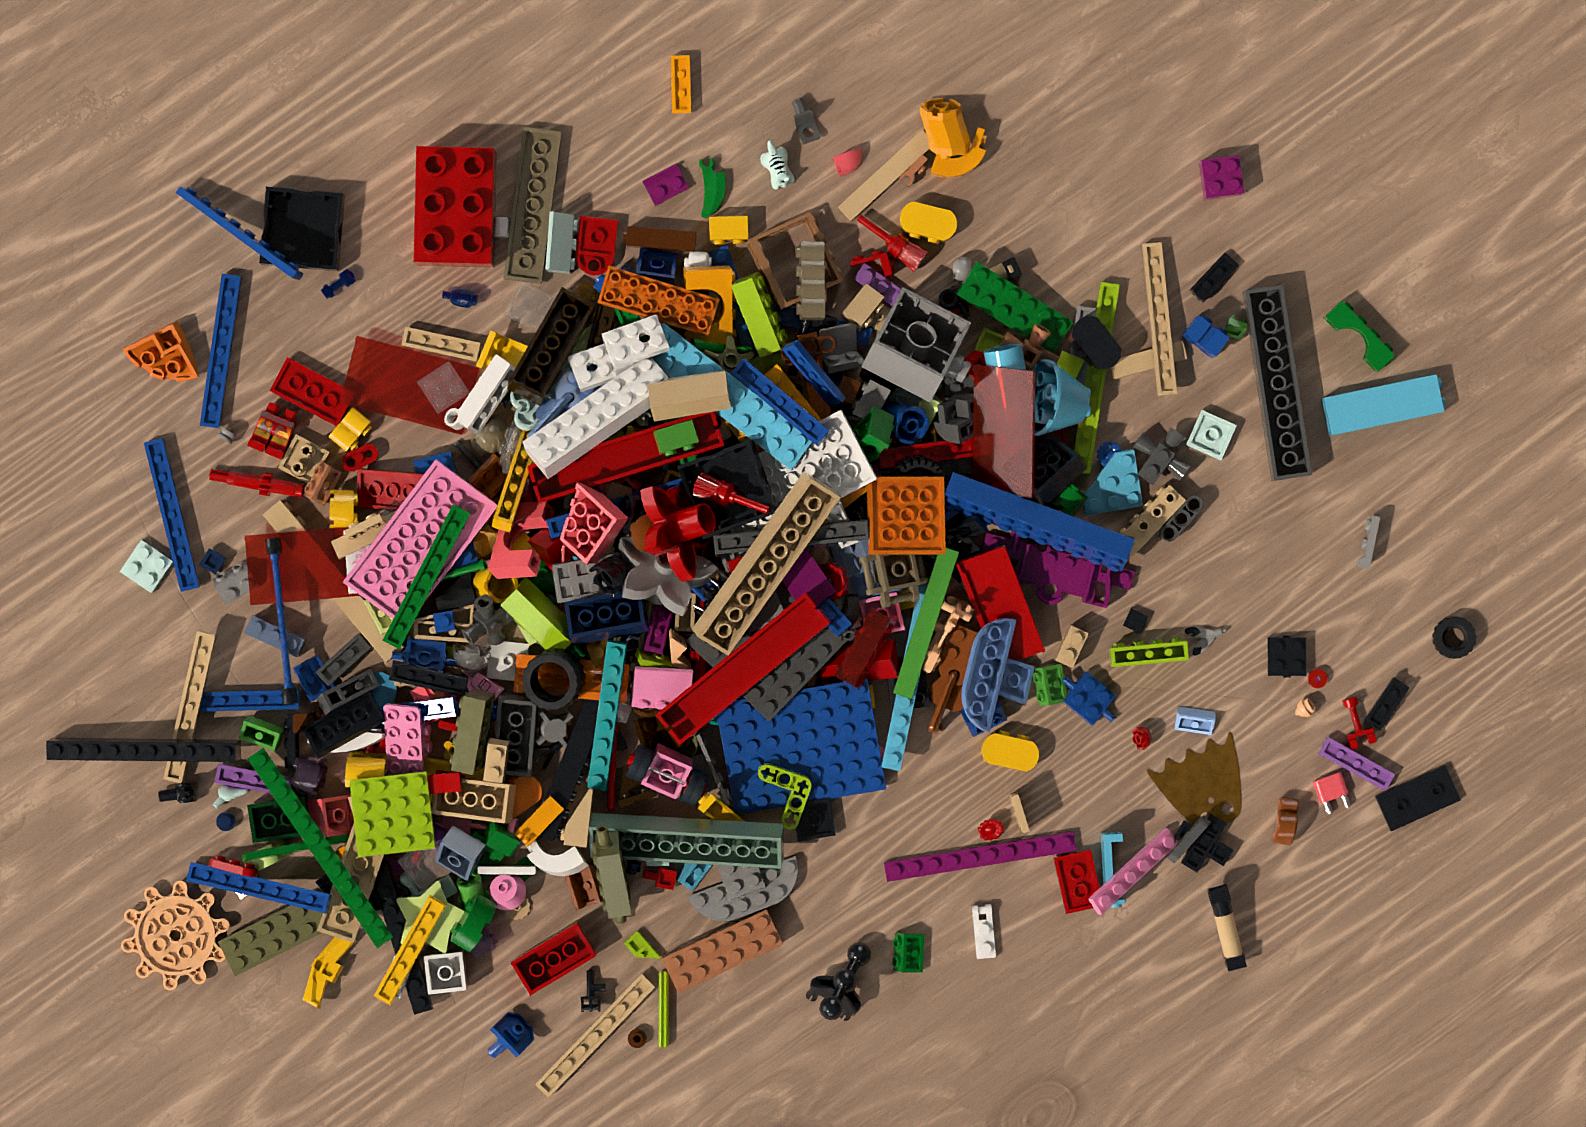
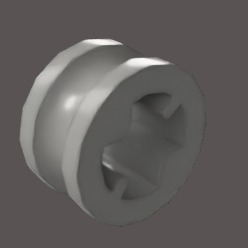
M221 427L222 431L217 433V435L232 444V438H236V435Z

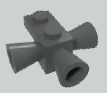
M1170 427L1163 445L1161 443L1155 445L1143 432L1132 448L1148 454L1149 457L1137 475L1151 485H1154L1165 468H1167L1180 481L1190 465L1173 458L1175 453L1172 451L1186 438Z
M479 596L474 601V607L477 610L472 613L476 623L462 629L461 632L471 645H474L484 632L487 634V642L490 645H499L506 638L502 628L513 621V617L502 607L496 610L493 607V599L490 596Z

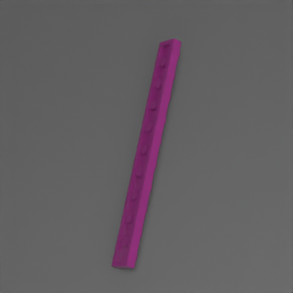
M1072 831L884 862L887 882L1072 852L1076 851Z

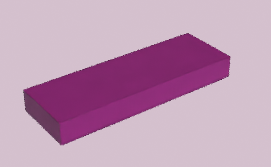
M655 604L644 647V651L661 655L664 652L673 612L663 604Z

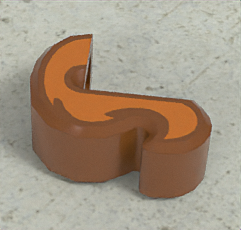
M1279 798L1276 830L1272 836L1274 843L1289 846L1293 843L1298 823V799Z

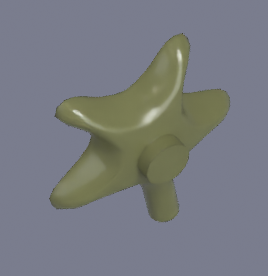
M730 335L727 336L724 352L717 354L706 349L703 352L730 374H732L743 358L748 361L754 357L753 352L739 354L736 351L734 339Z

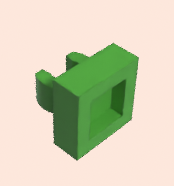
M1233 314L1229 318L1224 330L1228 333V336L1241 340L1248 323H1245V318H1242L1241 321L1236 320Z

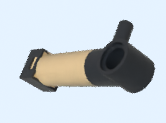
M1014 257L990 268L991 271L1007 281L1022 275ZM962 281L948 289H944L940 293L938 301L944 309H951L958 305L963 318H967L970 316V313L965 304L966 300L956 294L964 282ZM945 294L953 296L951 304H946L943 301Z
M1227 884L1207 888L1222 946L1225 966L1228 972L1245 968L1247 964L1242 952Z

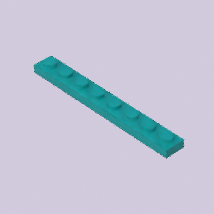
M607 641L588 788L603 791L608 789L628 645L625 642Z

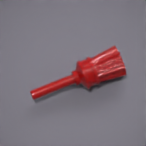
M860 215L857 219L859 223L886 241L888 254H892L895 259L898 257L913 272L916 271L929 252L910 242V239L904 237L902 233L896 236L893 234L889 235L863 215Z
M704 472L698 475L694 484L693 496L714 500V503L721 504L724 507L729 503L737 502L766 514L770 510V507L738 495V492L734 491V484L727 483L724 480L719 481Z

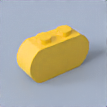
M914 201L908 203L900 214V226L905 233L909 234L910 238L920 240V237L928 238L927 242L939 244V241L945 242L949 240L957 228V220L952 211Z
M999 730V733L989 734L981 745L982 756L989 764L1027 772L1035 767L1039 759V750L1036 744L1028 740L1029 736L1018 734L1016 738L1010 736V732Z

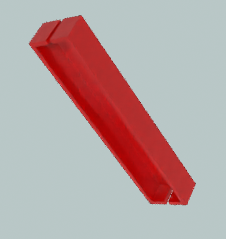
M714 411L690 415L600 443L549 479H547L536 464L528 465L527 468L533 484L537 483L533 487L538 503L541 504L576 493L577 489L575 487L577 482L593 488L724 447L720 429L715 431L714 428L718 427ZM692 420L699 440L695 444V448L684 451V448L677 449V453L666 456L665 453L660 455L653 432Z
M808 592L795 600L656 714V717L665 728L674 727L669 733L679 745L686 742L832 623L822 609H816L818 604Z

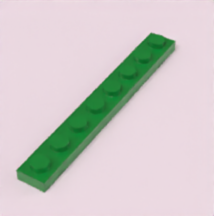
M455 504L451 506L382 641L398 649L401 648L470 515L469 511Z

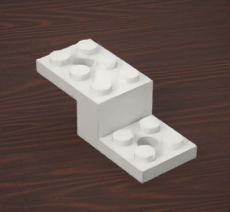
M653 315L602 333L604 344L568 356V360L580 392H584L608 383L634 365L633 363L664 353L670 349L658 317ZM647 335L650 337V340L641 342L640 338ZM590 365H596L598 367L593 372L587 370L588 366Z

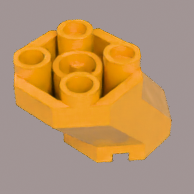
M944 98L925 100L923 105L920 106V115L929 140V149L935 154L940 155L942 159H949L955 155H967L970 148V137L962 116L961 104L954 99H949V102H944Z

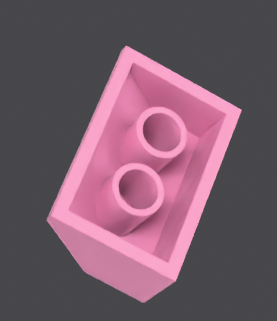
M635 666L631 707L641 709L657 708L662 710L692 685L693 670Z

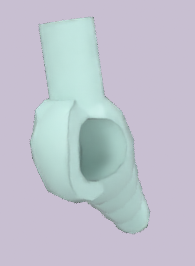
M222 785L218 788L219 797L212 805L219 809L225 801H230L248 793V789Z

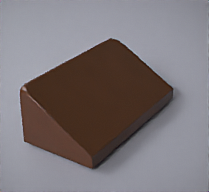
M313 712L295 713L293 715L294 733L303 732L302 728L307 726Z

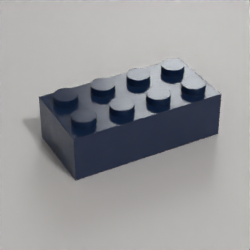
M620 591L615 596L605 594L565 602L569 639L573 645H579L649 631L645 599L632 600L622 598L623 591Z

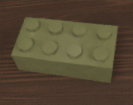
M472 689L461 697L459 702L461 713L456 720L458 731L453 738L455 749L454 753L450 756L452 771L474 775L483 768L496 693Z

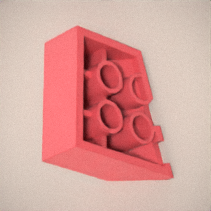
M577 482L575 497L571 500L570 506L572 507L569 517L565 520L560 540L585 564L598 563L628 520V517L603 493Z

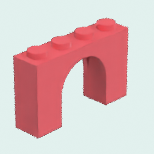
M538 501L519 503L510 533L498 529L492 556L488 563V569L497 579L537 576L541 559L533 550L513 551L512 547L515 540L523 532L530 529L548 528L545 519L552 518L555 514L554 509L548 502L541 504Z

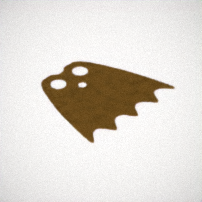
M1231 732L1228 733L1225 744L1221 746L1208 739L1206 749L1202 754H1196L1187 749L1185 760L1182 763H1175L1166 758L1165 768L1162 773H1155L1149 769L1146 770L1167 800L1192 825L1198 821L1200 815L1204 812L1212 814L1225 822L1236 819L1240 814V775ZM1209 797L1214 799L1213 805L1207 802ZM1226 802L1231 803L1234 808L1233 812L1228 815L1224 814L1221 810L1222 805Z

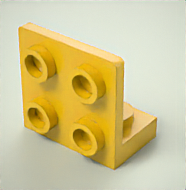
M490 331L476 366L486 370L497 354L516 367L528 346Z

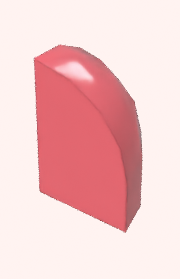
M861 148L833 157L839 177L847 175L859 167L863 157Z

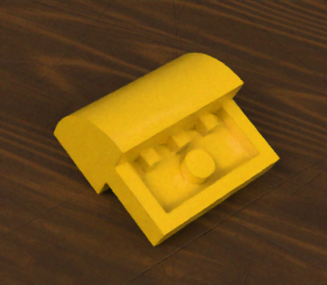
M350 751L346 762L345 787H350L349 780L386 776V753Z

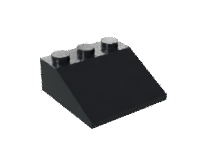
M1050 433L1035 436L1002 467L1032 498L1043 506H1047L1087 469L1076 452Z

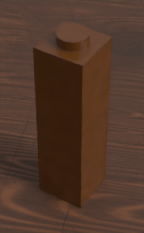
M627 226V231H623V242H626V247L691 252L696 249L697 232Z

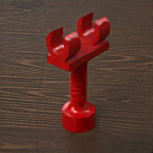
M1357 696L1343 699L1344 708L1349 709L1355 728L1354 733L1346 735L1350 749L1358 748L1355 737L1366 734L1369 744L1376 743L1373 728L1370 727L1363 730L1356 709V705L1359 704Z

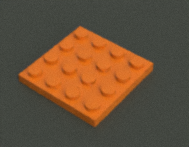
M877 477V480L867 484V513L870 539H868V555L946 554L944 477Z

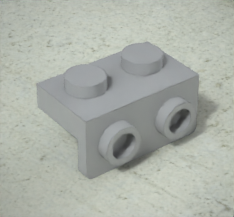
M246 561L235 564L231 569L218 573L212 579L215 589L225 604L259 587V583Z

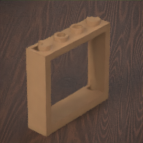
M811 212L757 235L746 242L760 274L765 278L766 287L773 298L778 312L799 303L800 299L797 296L788 301L785 300L759 245L760 242L805 223L813 242H824V265L832 280L825 283V290L843 282L842 271L839 267H836L834 254L831 250H828L825 244L827 243L826 237L823 233H820L817 227L819 226L818 220L815 219L814 215L812 216Z

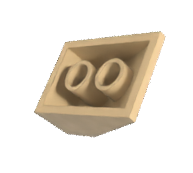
M590 788L565 828L561 830V840H564V845L589 846V824L593 811L595 789Z

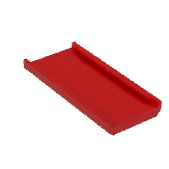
M999 546L958 561L956 563L981 629L987 623L996 619L1009 618L1016 620L1007 658L1017 661L1040 652L1044 653L1043 642L1006 546Z

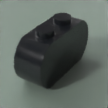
M1085 316L1075 323L1072 329V338L1074 340L1072 344L1078 351H1083L1086 355L1084 359L1090 367L1093 365L1096 369L1106 370L1116 365L1121 357V347L1098 317Z

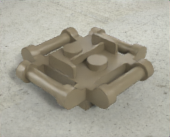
M869 555L859 557L867 586L866 595L880 593V603L883 608L900 602L918 601L920 596L917 585L929 583L928 577L925 576L921 555ZM869 561H874V565H872V570L875 583H878L879 586L877 588H875ZM909 587V593L889 596V591Z

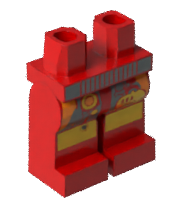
M270 402L266 410L261 412L247 446L282 460L297 423H294L297 412L286 409L283 418L279 417L277 413L280 405Z

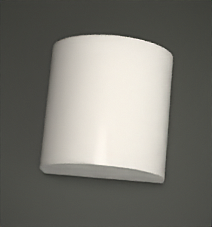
M495 217L494 237L509 238L511 219Z

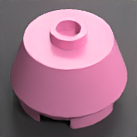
M501 874L497 876L489 888L490 900L497 904L496 907L498 909L513 910L525 900L526 886L524 881L516 874Z

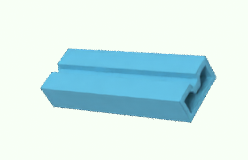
M1437 374L1322 398L1329 436L1444 412L1446 401L1444 396L1441 397L1440 389H1442L1441 379L1437 378Z

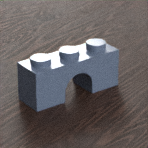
M252 615L244 633L282 650L279 627ZM286 631L288 652L295 657H299L307 639Z

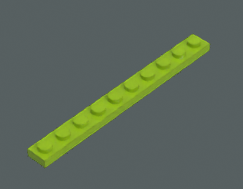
M1100 282L1095 317H1098L1112 336L1120 285ZM1088 365L1084 384L1086 388L1091 390L1089 397L1091 412L1089 417H1085L1078 424L1074 452L1080 456L1087 468L1083 472L1084 474H1090L1106 376V370L1096 369L1093 365L1091 367Z

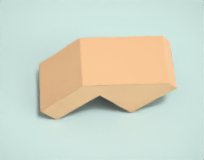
M670 629L669 642L672 665L678 669H691L689 658L682 654L687 649L686 639L673 629Z

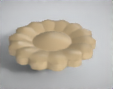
M884 306L878 314L875 312L871 317L873 321L869 326L874 330L880 331L890 309Z
M525 898L524 902L513 910H505L506 915L515 920L523 919L524 916H527L530 911L528 898Z

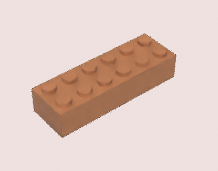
M764 909L664 955L662 960L677 992L680 993L783 945V942L768 909Z

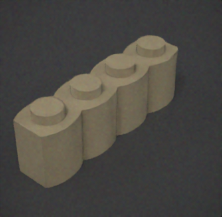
M801 241L799 246H796L795 251L796 258H799V265H796V277H799V284L796 285V296H799L800 303L796 305V314L800 315V320H823L825 318L824 242Z

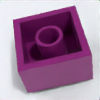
M1239 155L1201 160L1199 162L1204 201L1242 196L1244 194Z

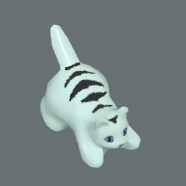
M769 140L767 144L768 151L762 153L760 160L761 164L770 172L773 189L777 190L779 186L784 188L789 183L793 184L795 178L787 165L788 153L784 147L776 148L774 143Z

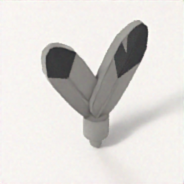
M1200 627L1185 629L1187 635L1202 638L1193 648L1192 654L1194 656L1204 652L1216 637L1222 636V633L1227 632V629L1221 630L1220 628L1213 631Z

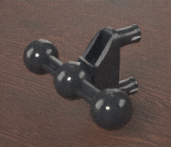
M857 942L848 948L847 957L849 962L845 969L839 970L834 976L824 975L812 979L810 983L811 988L807 991L806 998L809 1000L813 996L810 1001L814 1002L818 999L819 995L824 997L820 1003L819 1011L825 1019L836 1020L839 1017L842 1019L845 1015L844 1021H848L853 1013H857L860 1010V998L855 991L858 980L856 972L859 966L866 965L871 958V951L864 943Z

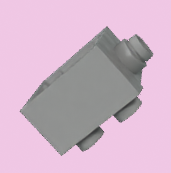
M902 287L862 368L931 402L944 377L951 381L956 379V381L962 383L972 364L964 361L965 357L956 352L971 322Z

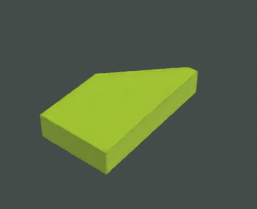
M639 930L624 942L626 947L637 958H661V955Z

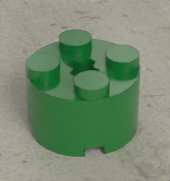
M1070 484L1050 503L1063 513L1074 517L1089 497L1079 491L1073 484Z

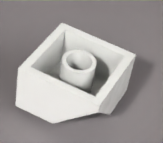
M464 950L424 956L428 995L468 989Z

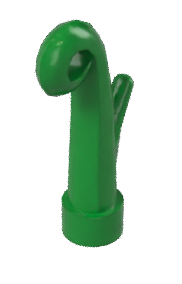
M693 338L690 342L701 352H704L706 349L720 354L724 352L726 347L725 344L706 342L702 339ZM735 346L739 354L754 351L750 346Z

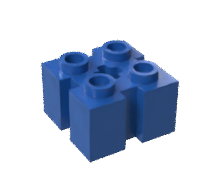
M1198 315L1181 336L1212 359L1218 355L1230 338L1226 336L1228 333L1223 328L1213 327L1211 325L1213 321L1207 316Z

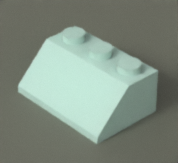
M550 211L546 255L547 272L571 274V269L574 270L575 258H572V250L576 251L577 239H573L574 231L578 229V220H575L574 215Z

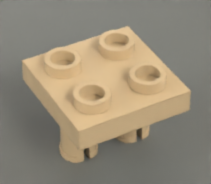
M296 434L278 468L308 484L314 475L315 468L321 461L326 462L330 452Z

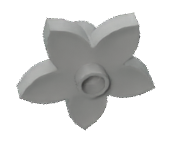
M631 536L621 537L619 542L620 554L628 566L632 568L625 579L622 598L632 600L647 599L653 604H663L671 612L682 617L690 602L691 587H700L711 581L709 580L710 576L715 578L718 572L716 565L708 559L697 555L695 578L682 582L671 569L667 553L654 556L648 552L640 551L633 544Z

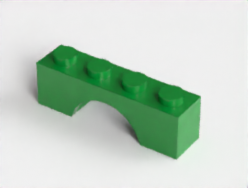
M1343 301L1338 302L1323 317L1324 320L1335 331L1352 329L1358 332L1363 337L1366 346L1363 360L1375 372H1379L1395 356L1392 353L1394 351L1388 343L1384 344L1379 339L1381 336L1374 329L1370 330L1366 326L1367 321L1361 315L1357 317L1353 312L1354 308L1347 301L1345 303Z

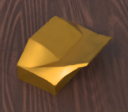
M488 522L482 526L472 539L478 560L484 559L488 561L491 559L493 546L498 535L497 532L490 528Z

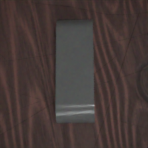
M1198 496L1188 497L1159 530L1160 538L1165 542L1174 541L1203 508L1202 499ZM1191 499L1198 501L1199 505L1196 510H1192L1189 507ZM1179 513L1184 514L1186 517V521L1183 524H1179L1176 520ZM1166 528L1173 530V536L1170 539H1167L1163 534Z

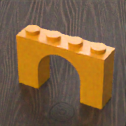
M730 266L683 267L684 287L686 290L710 289L717 292L722 300L721 311L712 322L709 336L684 330V339L688 342H691L693 338L702 339L706 342L725 345L727 336L730 335L733 339H736V330L733 328L736 312L735 309H732V301H735V295L731 288L732 283L735 282V271H732Z

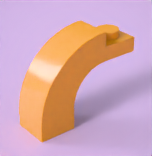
M977 128L967 155L959 158L942 159L940 155L936 154L930 174L941 178H957L975 169L986 150L979 148L984 146L987 135H984L985 129Z

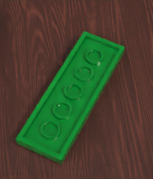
M977 261L956 293L1027 339H1030L1034 324L1047 328L1051 334L1042 343L1041 347L1052 353L1056 351L1073 324V321Z

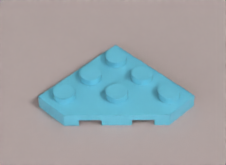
M1134 449L1114 452L1106 466L1102 468L1095 478L1093 484L1084 493L1089 497L1084 503L1086 516L1143 506Z

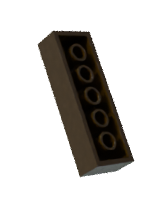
M561 287L508 380L507 389L542 406L565 366L568 356L571 355L591 320L596 304Z

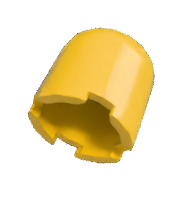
M488 566L484 571L479 570L473 579L475 594L478 597L488 595L493 599V603H502L518 586L517 578L497 579L490 572Z

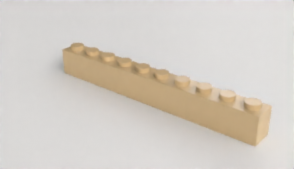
M279 500L263 514L265 519L385 662L390 661L392 651L400 652L405 646L402 644L401 648L398 649L382 641L385 634H380L364 603L366 599L358 593L349 594L348 586L343 583L346 576L341 571L343 569L341 564L329 557L330 551L324 545L322 547L317 542L319 538L312 530L308 532L304 527L306 525L305 521L300 516L296 517L293 514L294 508L290 503Z

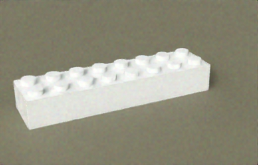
M652 357L638 361L525 439L523 445L526 453L547 479L551 478L650 409L648 383L667 381L668 376Z

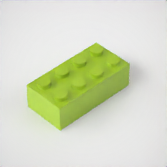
M758 271L737 279L731 285V288L759 357L781 350L782 346L787 343L788 335L786 330L781 328L779 323L781 322L778 311H774L772 306L774 304L773 298L770 293H767L765 278L763 275L760 276Z

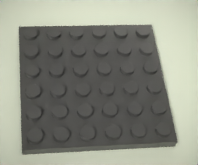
M780 582L775 590L784 610L795 600L782 582ZM827 626L742 696L770 722L847 640L843 638V634L837 638ZM747 629L731 653L757 631L750 633L749 629ZM695 632L686 640L712 667H715L728 656L698 638Z

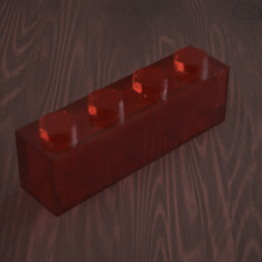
M871 609L865 615L861 629L856 631L854 642L846 649L845 658L842 663L838 664L835 671L836 678L860 690L896 624L892 618L874 609Z

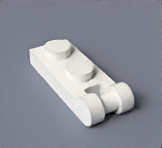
M985 904L982 907L972 905L977 959L996 957L991 904ZM979 914H986V919L979 920Z

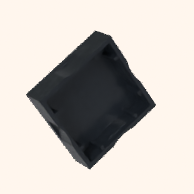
M266 186L264 203L265 224L261 240L270 245L269 249L273 252L276 250L285 256L284 260L288 263L292 261L302 269L338 272L345 195L335 192H304L289 188ZM260 255L259 263L261 265L275 266Z
M752 439L677 466L693 506L705 503L714 513L716 520L715 530L713 533L702 536L703 539L773 515L778 508L756 445ZM704 472L719 481L724 480L727 483L734 484V491L738 492V495L769 506L768 514L737 502L729 503L724 507L721 504L714 503V500L693 496V488L698 475Z

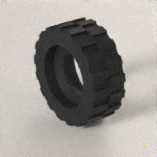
M1448 617L1437 623L1438 625L1435 626L1434 633H1432V642L1435 645L1436 651H1439V654L1447 658L1459 659L1472 652L1473 647L1476 645L1477 635L1475 634V628L1472 627L1470 622L1460 617ZM1452 628L1461 630L1464 635V640L1458 647H1451L1445 641L1446 632Z

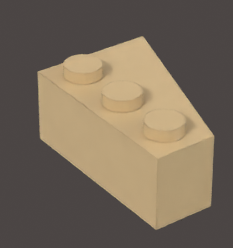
M474 604L449 610L453 611L455 630L436 633L433 615L415 619L413 638L468 642L461 630L474 624V616L472 614L475 611Z

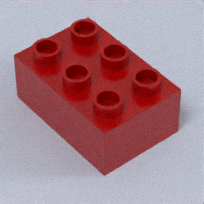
M416 146L413 262L417 266L494 268L497 152L494 148Z

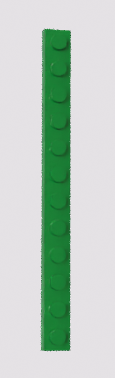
M262 748L247 758L376 948L381 947L394 938L266 750Z

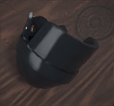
M607 557L589 569L590 572L598 570L594 576L593 584L598 585L603 594H610L612 596H615L623 588L625 579L630 572L628 564L623 559L616 557Z

